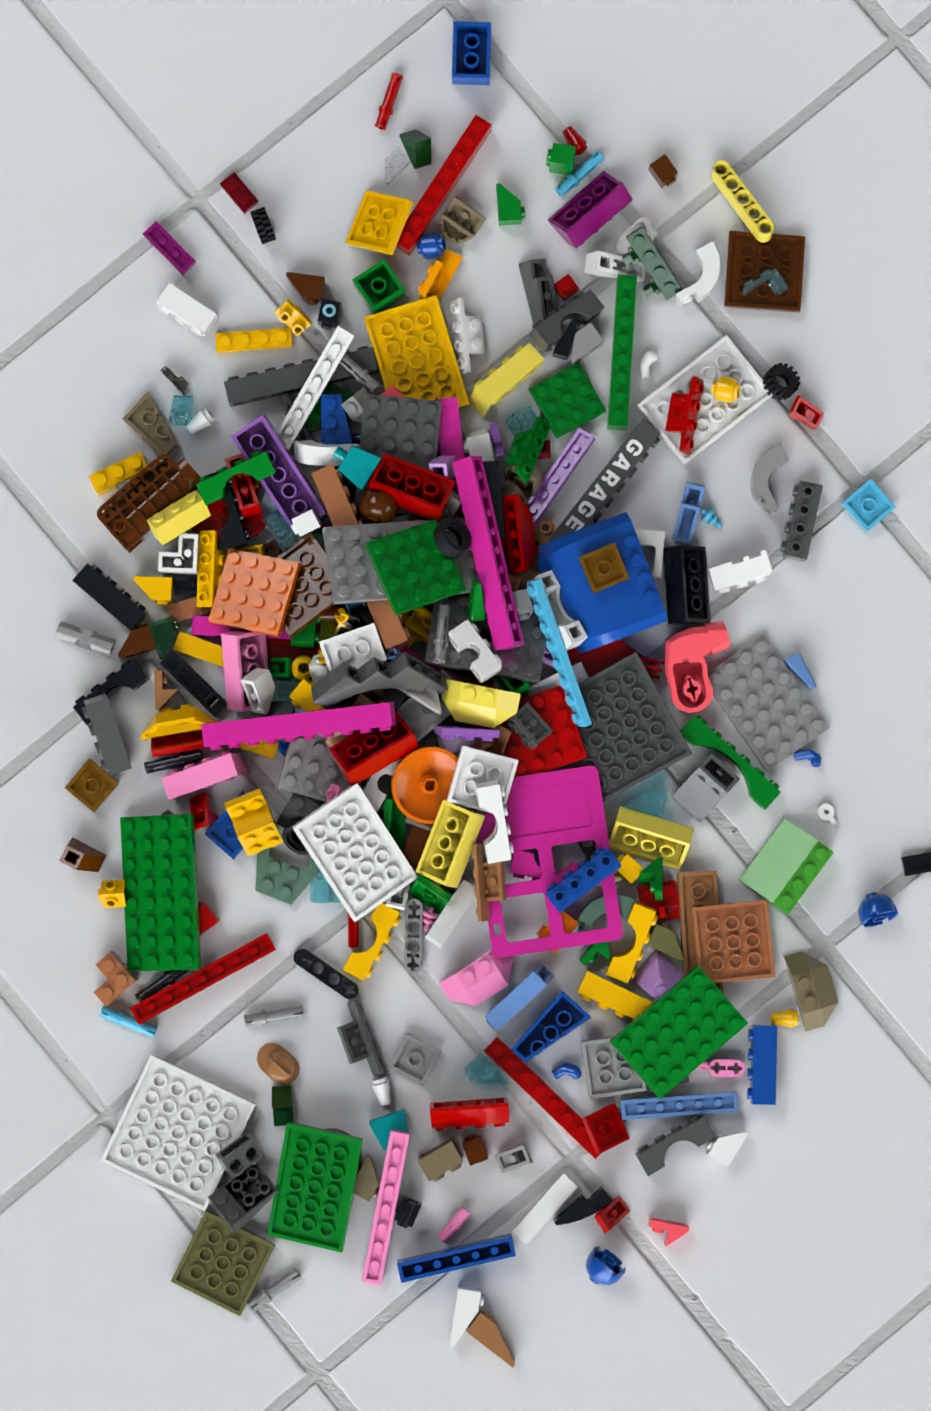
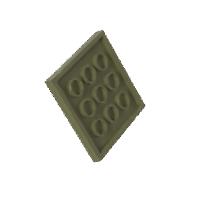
M206 1210L171 1282L241 1316L276 1244L242 1227L233 1234L218 1215Z

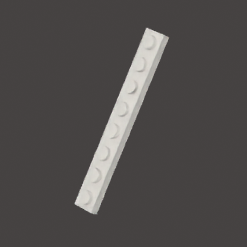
M337 326L277 431L288 450L291 449L355 337L354 334L340 326Z

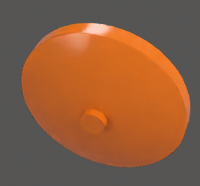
M436 746L420 747L405 755L396 765L391 779L392 796L400 811L416 822L434 824L442 801L447 800L458 758L450 751Z

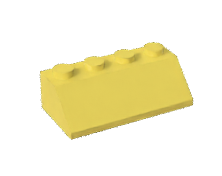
M443 800L415 872L442 885L458 888L471 855L472 845L476 842L485 815Z
M620 806L610 834L609 845L610 849L652 862L658 857H663V865L680 870L691 844L694 828Z

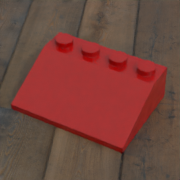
M508 1098L430 1103L431 1126L436 1128V1131L448 1130L447 1127L454 1126L456 1130L467 1129L468 1125H475V1128H485L486 1124H494V1127L506 1126L505 1123H509Z

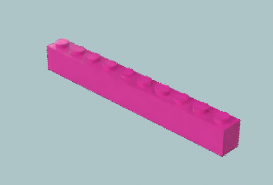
M469 456L452 462L453 473L457 481V490L461 499L466 527L472 539L470 548L473 552L474 566L478 579L482 586L484 608L487 614V624L491 632L492 645L495 651H503L524 645V640L482 456Z
M394 702L208 723L201 724L204 747H210V750H220L222 745H229V748L241 747L240 743L255 746L259 745V741L266 740V744L278 743V739L285 738V742L297 741L296 737L303 736L304 740L315 739L317 734H322L323 738L334 737V732H341L343 736L353 734V730H360V733L372 732V728L378 727L379 731L391 730V726L396 725Z

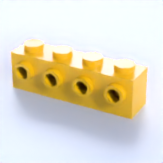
M587 970L577 989V992L580 993V998L590 1002V999L598 1002L597 1006L605 1010L608 1007L615 1010L614 1014L622 1018L628 1016L634 1020L653 1003Z

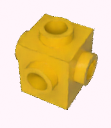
M125 880L102 881L101 889H98V900L102 901L103 908L126 907L124 894L126 888Z

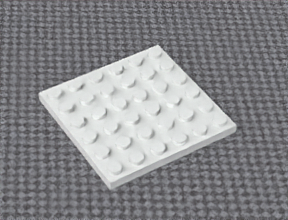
M151 1054L100 1161L206 1211L209 1205L208 1197L215 1192L225 1171L215 1154L242 1135L256 1104Z

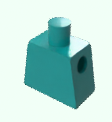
M338 446L333 454V457L342 462L338 470L361 490L381 460L380 456L356 446H352L349 452Z
M405 1109L369 1121L370 1127L383 1150H387L390 1129L409 1132Z

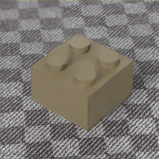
M452 1137L418 1156V1163L429 1182L431 1180L436 1182L442 1179L445 1172L449 1170L451 1172L456 1171L462 1167L461 1164L463 1162V1156Z

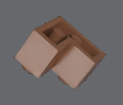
M114 951L109 952L95 964L108 979L94 991V994L106 1007L110 1006L138 981L136 976L127 969V966Z

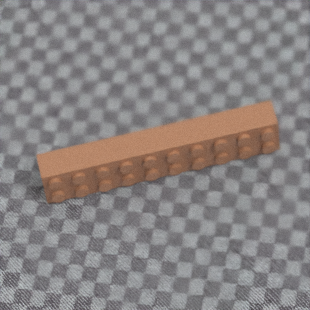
M333 464L312 472L314 482L333 526L362 524L361 520L358 522L356 520L359 518L354 503H349L352 500L347 487H342L344 481L338 468L335 469ZM389 601L366 602L387 653L392 654L388 652L390 648L400 651L410 647L408 641L411 638L406 626L402 627L401 625L404 622L402 615H394Z

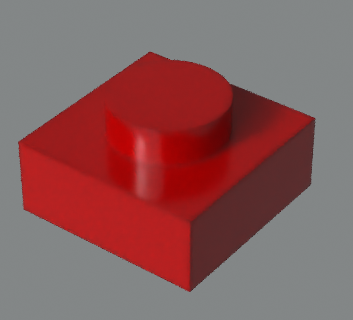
M569 274L554 284L555 290L563 301L579 291V287Z

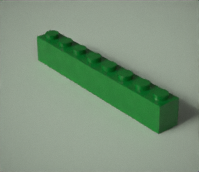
M618 275L616 280L607 429L626 431L637 283V276Z

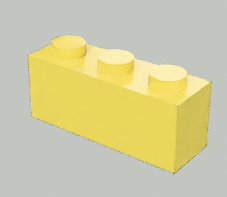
M194 490L167 508L147 519V522L154 537L164 545L210 517L211 514L201 495Z

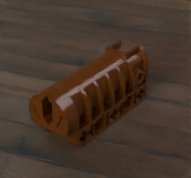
M159 455L97 510V517L130 553L145 540L143 536L151 530L147 519L180 500L188 493L196 491L198 489L196 484L200 483L199 478L201 477L184 458L176 464L168 455ZM155 476L154 480L148 481L149 477ZM126 500L125 505L119 507L120 503Z

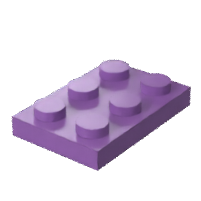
M434 726V733L440 735L439 738L455 740V736H458V739L474 741V737H477V740L493 741V738H499L500 730L492 728Z

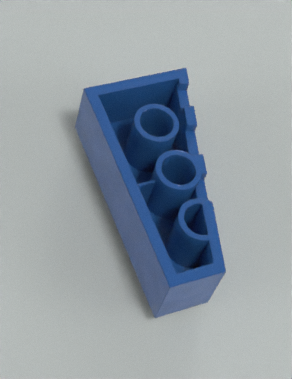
M321 394V444H353L346 412L341 406L343 403L341 394Z
M562 991L511 1050L527 1063L592 1017Z

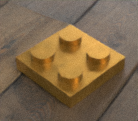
M615 542L578 557L593 594L630 579Z
M89 758L65 786V789L95 813L119 785V782Z

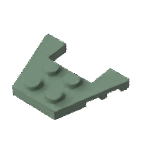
M272 847L257 853L255 891L290 905L293 904L320 871L312 857L307 869H302L270 856Z

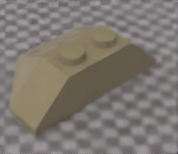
M804 952L784 956L805 1031L825 1026L838 1004L828 965Z

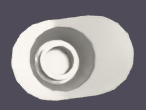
M648 217L639 218L621 234L616 243V251L619 254L625 255L629 252L628 248L631 245L627 241L626 236L641 226L653 242L657 232L651 227V221Z

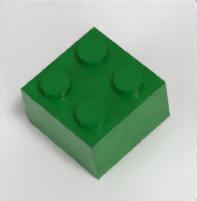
M385 259L352 279L354 287L372 314L381 312L406 296L405 289Z

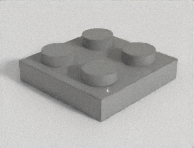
M406 1033L389 1068L424 1086L441 1050Z

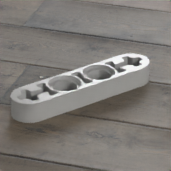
M415 898L410 899L405 907L404 966L410 974L418 973L422 967L423 905L420 900ZM414 901L416 905H420V909L416 910V915H420V919H408V914L412 915V909H409V905H412ZM411 921L419 923L418 931L411 932L408 925ZM411 940H416L419 943L418 950H409L408 943ZM407 953L413 955L419 953V958L415 957V963H418L419 967H415L414 971L407 965L411 963V957H407Z

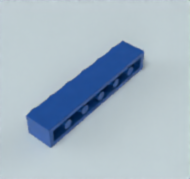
M510 1233L397 1260L401 1283L514 1257L516 1253Z

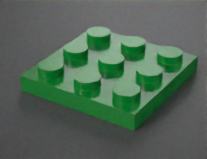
M579 362L529 388L531 396L556 439L606 413L605 407Z

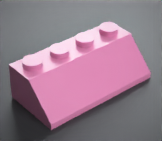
M247 630L221 634L227 709L241 712L251 710L252 708L240 679L255 668L268 669L266 635Z

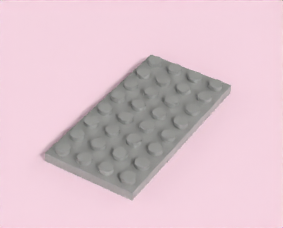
M465 517L455 518L466 526ZM449 518L441 519L440 523H438V524H441L443 521H445V520H447V519H449ZM431 520L324 527L322 531L333 604L388 600L365 547L366 542ZM446 529L449 540L459 547L456 536ZM470 547L461 555L453 557L466 587L465 592L459 594L470 593L472 578H478L474 566L473 552Z

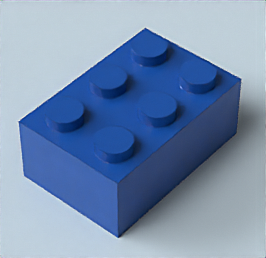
M453 21L452 84L490 85L491 22Z

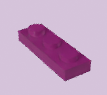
M157 221L143 233V236L182 276L196 264V261Z

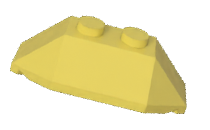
M446 679L448 690L441 695V699L455 721L495 728L518 712L521 697L519 693Z

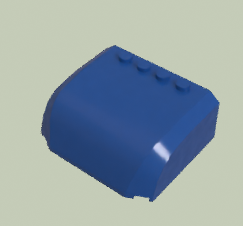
M627 512L539 546L538 570L540 574L550 570L553 571L561 586L560 600L565 612L570 618L580 621L588 636L580 646L575 647L580 654L667 621L664 605ZM615 542L630 579L593 594L578 557Z

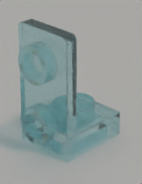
M776 268L772 271L768 269L760 274L761 278L754 281L752 279L745 283L742 294L746 295L768 280L773 292H777L779 296L786 292L788 286Z

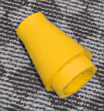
M791 1008L770 1013L771 1025L775 1024L793 1028L799 1025L798 1010Z

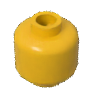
M721 376L716 382L712 383L711 393L714 394L717 401L732 403L735 399L739 398L741 387L735 378Z
M302 655L296 657L291 664L292 675L299 680L305 677L310 679L309 664L312 659Z

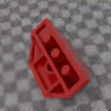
M518 494L502 497L505 538L501 539L507 570L509 574L528 571L537 552L532 513Z

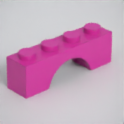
M514 851L510 867L513 877L524 879V876H530L532 880L540 879L541 869L535 862L534 854ZM570 861L565 869L555 874L563 876L570 870L575 872L579 869L577 866L579 863Z

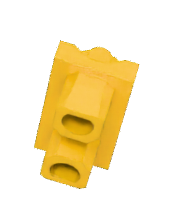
M289 299L274 311L278 319L282 323H286L296 336L312 325V321L301 312V307L295 306Z

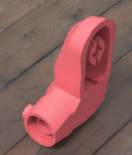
M723 621L704 623L703 626L682 630L673 634L664 642V672L672 701L681 711L687 713L699 712L705 709L712 700L713 688L708 677L705 657L708 654L713 655L730 648L728 632Z

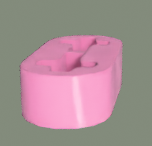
M716 1058L709 1061L708 1071L716 1077H740L745 1071V1066L738 1059ZM718 1062V1065L725 1066V1069H719L718 1073H715L711 1066ZM734 1063H737L741 1070H737V1073H734L733 1070L728 1069V1066H734Z

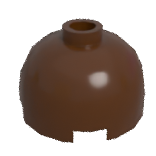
M372 489L364 492L359 504L360 515L368 524L392 522L399 507L395 504L396 499L383 490H380L379 493L372 492Z

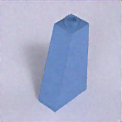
M540 962L486 1014L487 1023L492 1028L500 1030L538 995L554 976Z

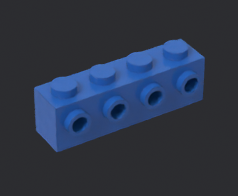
M600 847L593 853L595 857L589 861L587 858L577 865L579 869L575 872L568 871L562 876L563 881L559 884L554 882L546 888L548 892L545 895L559 913L622 866L608 847L605 849Z
M752 1025V1029L748 1030V1041H751V1049H748V1060H751V1068L747 1069V1079L750 1080V1088H747V1099H750L751 1104L776 1105L777 1026Z

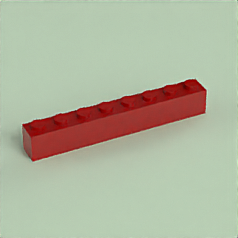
M478 115L474 116L408 217L396 248L409 256L412 254L417 243L420 241V237L425 234L491 133L492 124Z

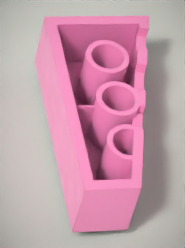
M228 750L219 753V757L216 759L208 757L201 760L202 764L196 766L195 763L186 765L183 771L178 772V769L167 772V776L161 779L168 800L200 791L199 789L215 786L218 782L222 783L233 780L235 776L250 774L243 752L230 753Z

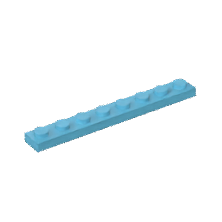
M541 578L532 579L526 582L528 586L527 592L534 603V612L540 620V629L547 640V649L553 657V666L559 674V683L565 691L566 703L571 707L573 713L572 720L577 727H587L592 723Z

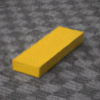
M179 631L173 650L224 668L222 646Z

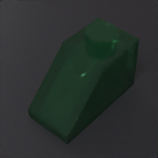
M174 615L148 623L160 660L169 654L179 634L180 624L178 619L174 618Z

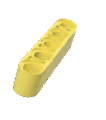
M717 161L712 169V181L759 242H768L773 234V222L726 161ZM717 171H723L724 174H719ZM728 185H733L735 188L731 189ZM738 200H745L746 203H740ZM754 214L757 218H752L750 215ZM761 229H766L768 233L762 232Z

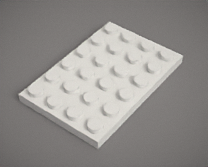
M726 335L640 402L637 407L651 425L661 432L660 436L682 464L685 465L770 399L773 394H767L769 390L764 389L766 384H763L762 378ZM692 376H697L703 380L704 390L701 393V408L697 415V429L694 432V447L691 449V454L688 455L679 451L682 433L667 432L665 428L671 394H689ZM721 376L735 378L738 384H740L739 398L735 399L732 403L717 401L714 394L711 393L712 383L716 382Z
M358 783L349 786L292 826L294 832L354 922L418 878Z

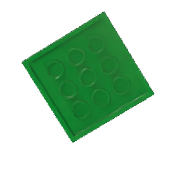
M437 519L366 542L365 544L395 616L465 592L466 590L453 557L444 555L435 544L433 535L435 528L439 525Z

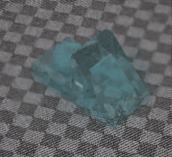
M174 395L169 414V423L182 426L189 424L192 420L193 396Z

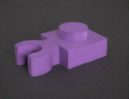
M498 423L490 424V430L487 431L490 441H493L496 458L504 457Z

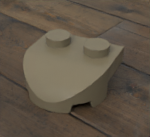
M455 196L440 217L441 233L452 243H464L475 237L487 218Z

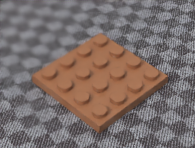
M767 900L690 907L696 966L699 965L714 984L775 977Z

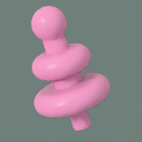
M434 907L423 911V915L426 916L423 918L425 925L422 929L424 932H428L430 929L429 925L434 924L433 919L438 918V914L433 911Z

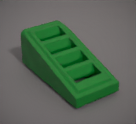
M477 577L472 578L467 611V617L470 622L485 620L486 618L482 586Z

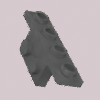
M358 1000L350 1001L347 1005L353 1021L337 1027L350 1064L367 1058L373 1076L382 1074L383 1063L378 1058L376 1044L371 1039L370 1027L364 1019L363 1008Z

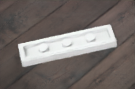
M562 1173L512 1232L527 1245L575 1191L578 1185L566 1174Z

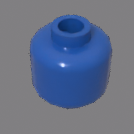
M439 233L422 235L420 242L417 243L418 253L422 254L425 259L441 257L443 252L446 251L444 237L440 236Z

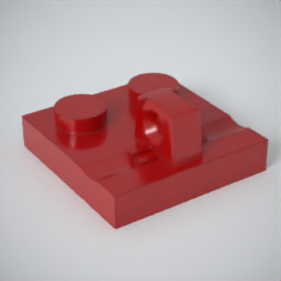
M675 880L663 882V900H655L654 893H651V884L637 887L639 902L656 909V915H658L656 923L680 918Z
M611 1103L581 1118L596 1155L630 1139L615 1103Z

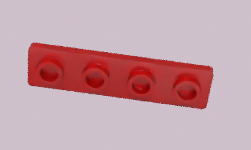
M692 376L689 394H671L665 428L667 432L682 433L679 451L688 455L691 454V449L694 447V432L697 429V415L701 408L700 398L704 390L703 380L697 376Z

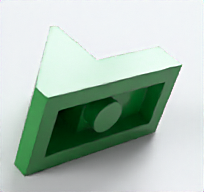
M658 857L639 873L640 883H651V893H654L655 900H663V857Z
M609 942L592 944L579 961L585 966L587 963L591 965L598 957L596 955L597 952H600L610 961Z

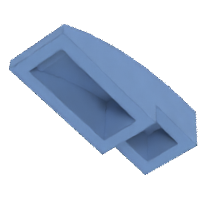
M686 481L672 540L691 544L705 485Z

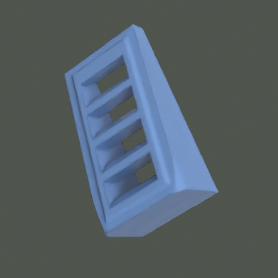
M799 653L784 660L785 664L810 690L816 688V684Z

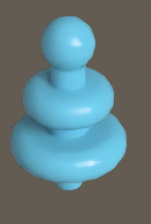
M713 508L701 511L703 513L702 521L708 520L709 525L715 524L716 528L722 527V523L717 521L718 516L716 514L713 515Z

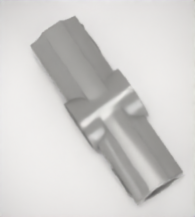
M60 622L55 636L75 643L76 646L88 650L93 649L107 655H111L116 642L115 639L97 634L96 631L91 629L79 628L65 622Z

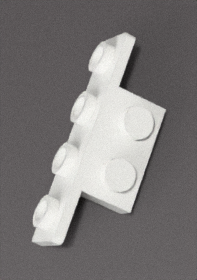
M462 297L451 301L450 312L452 314L456 360L461 376L471 372L469 355L485 354L481 316H465L464 300Z

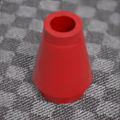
M572 126L564 129L563 134L567 144L576 147L575 155H580L586 151V140Z

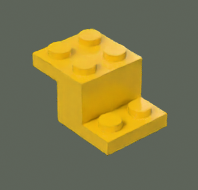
M260 788L224 802L236 835L247 856L257 854L262 850L275 847L283 842L271 809Z

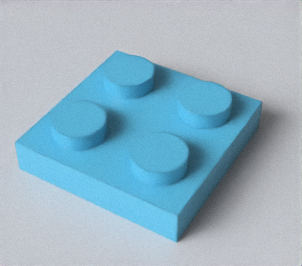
M869 479L841 504L865 532H868L896 508L872 479Z

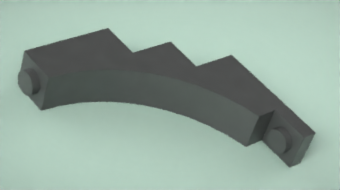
M404 652L389 664L373 657L359 669L343 662L313 685L311 690L313 702L325 709H329L346 698L371 690L399 688L422 692L427 687H430L432 690L443 694L448 688L445 675Z

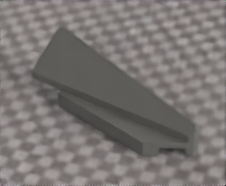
M546 258L519 263V270L533 324L539 320L543 322L547 319L546 316L554 310L558 312L553 276L546 277Z

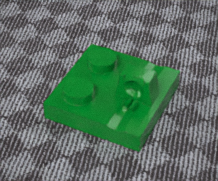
M421 874L409 890V894L428 907H434V911L439 914L452 897L450 894L451 890L442 884L438 886L433 883L432 879Z

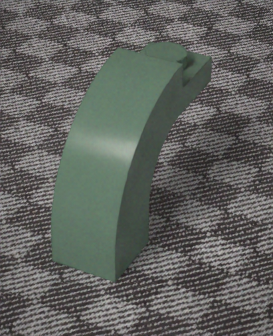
M617 895L620 915L628 918L634 899ZM603 896L591 901L581 911L577 920L584 922V925H580L577 932L591 930L595 920L599 916L606 914Z

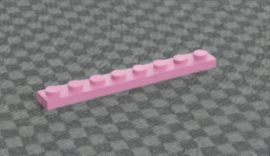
M390 1129L362 1282L381 1285L410 1137L409 1132Z

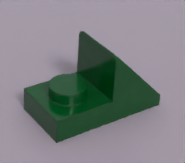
M291 1085L272 1087L274 1126H284L288 1121L294 1122Z

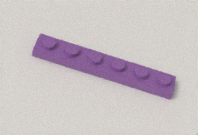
M578 428L546 474L538 491L528 500L529 504L526 506L532 513L534 528L596 440L594 436L581 428Z

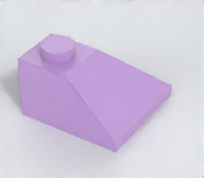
M656 950L636 973L633 981L657 1000L683 978V972Z

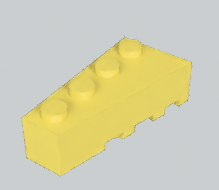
M530 343L525 347L523 345L518 347L513 357H506L501 362V367L498 369L493 368L487 374L488 377L484 381L480 379L473 386L474 390L469 398V403L483 418L488 414L492 404L496 407L506 396V392L508 394L513 392L519 385V381L524 382L544 362L545 359Z

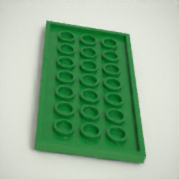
M194 814L120 817L123 880H125L126 887L124 892L126 907L124 909L127 969L130 972L201 969Z

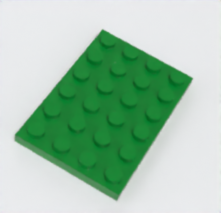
M697 965L609 1041L656 1096L661 1099L743 1029L748 1022Z
M288 1121L276 1182L278 1192L274 1195L267 1235L342 1253L345 1246L364 1138Z

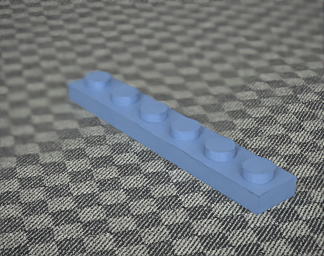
M736 1091L664 1096L661 1099L650 1097L620 1100L622 1120L738 1112Z

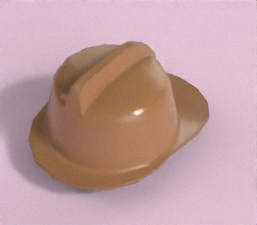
M275 1043L266 1044L259 1050L257 1055L258 1066L273 1081L286 1085L296 1080L299 1075V1064L287 1050Z

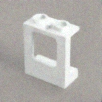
M635 529L640 545L655 547L654 570L651 574L654 582H656V580L661 578L665 532Z

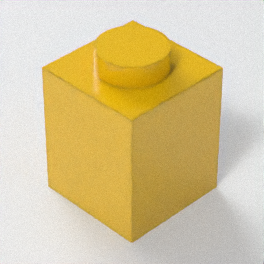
M621 854L617 858L622 866L616 871L632 884L644 868L628 854L625 856Z

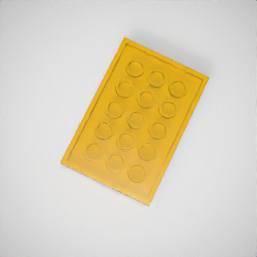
M437 295L364 317L386 390L391 386H395L406 398L426 400L457 397L458 409L470 405Z

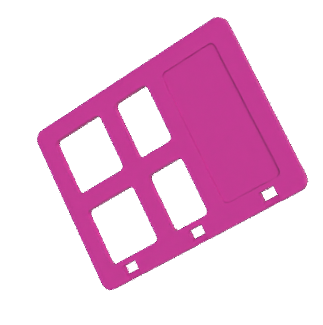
M585 766L514 777L506 803L508 816H505V822L509 823L511 835H508V841L512 842L513 851L537 849L541 878L505 884L506 898L535 893H543L545 895L548 892L547 887L554 882L559 884L563 881L562 876L555 874L551 850L554 845L593 840L595 841L596 850L600 847H603V849L608 847L610 849L599 773L596 767ZM483 811L485 818L477 836L476 844L483 843V840L487 839L494 831L496 821L493 813ZM614 872L599 883L602 886L608 923L607 927L602 929L566 934L563 929L561 912L557 911L545 895L550 935L543 938L508 942L505 935L501 901H489L490 921H488L494 956L502 958L619 940L623 935ZM500 923L502 935L495 936L493 924Z

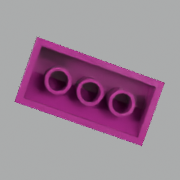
M603 171L551 216L548 222L568 244L577 249L633 199L622 182Z

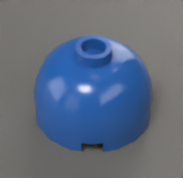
M876 892L867 894L865 896L866 899L858 907L859 919L864 927L883 924L882 920L888 918L890 921L898 915L893 900L887 895L877 894Z
M594 1247L586 1261V1269L590 1280L595 1284L601 1285L616 1283L626 1271L625 1267L622 1269L620 1266L622 1264L621 1260L607 1249L601 1251L598 1250L600 1247Z

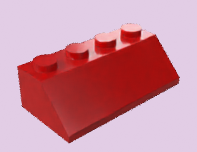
M384 453L369 482V489H372V492L378 493L380 490H383L396 499L395 504L397 507L430 520L437 519L438 523H440L456 481Z
M396 710V725L391 726V730L379 731V727L372 728V732L360 733L359 730L329 748L339 769L351 786L360 783L419 748L414 733Z

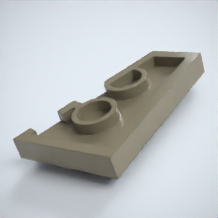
M149 392L122 418L160 455H168L178 445Z

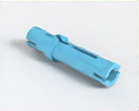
M596 151L574 172L566 175L567 178L555 187L558 195L563 197L573 187H577L584 177L605 160L602 154Z
M103 1005L99 1017L113 1021L117 1026L119 1024L152 1038L158 1027L147 1022L139 1025L134 1017L124 1014V1011L120 1010L119 1012Z

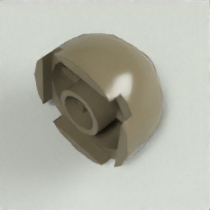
M517 464L508 466L503 474L506 481L507 479L512 480L525 496H528L530 493L534 496L543 479L538 464H535L530 479L526 483L515 472Z

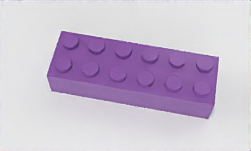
M266 415L260 416L231 435L246 461L252 458L251 454L262 450L263 453L268 451L277 473L260 480L290 528V524L293 523L291 519L313 508L318 517L327 513L323 502Z

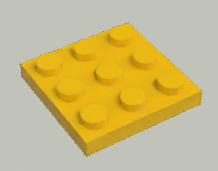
M366 190L345 243L349 246L393 256L413 202L409 199Z

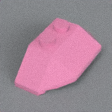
M490 950L440 982L439 985L449 1000L477 1006L509 985L514 957L498 958Z

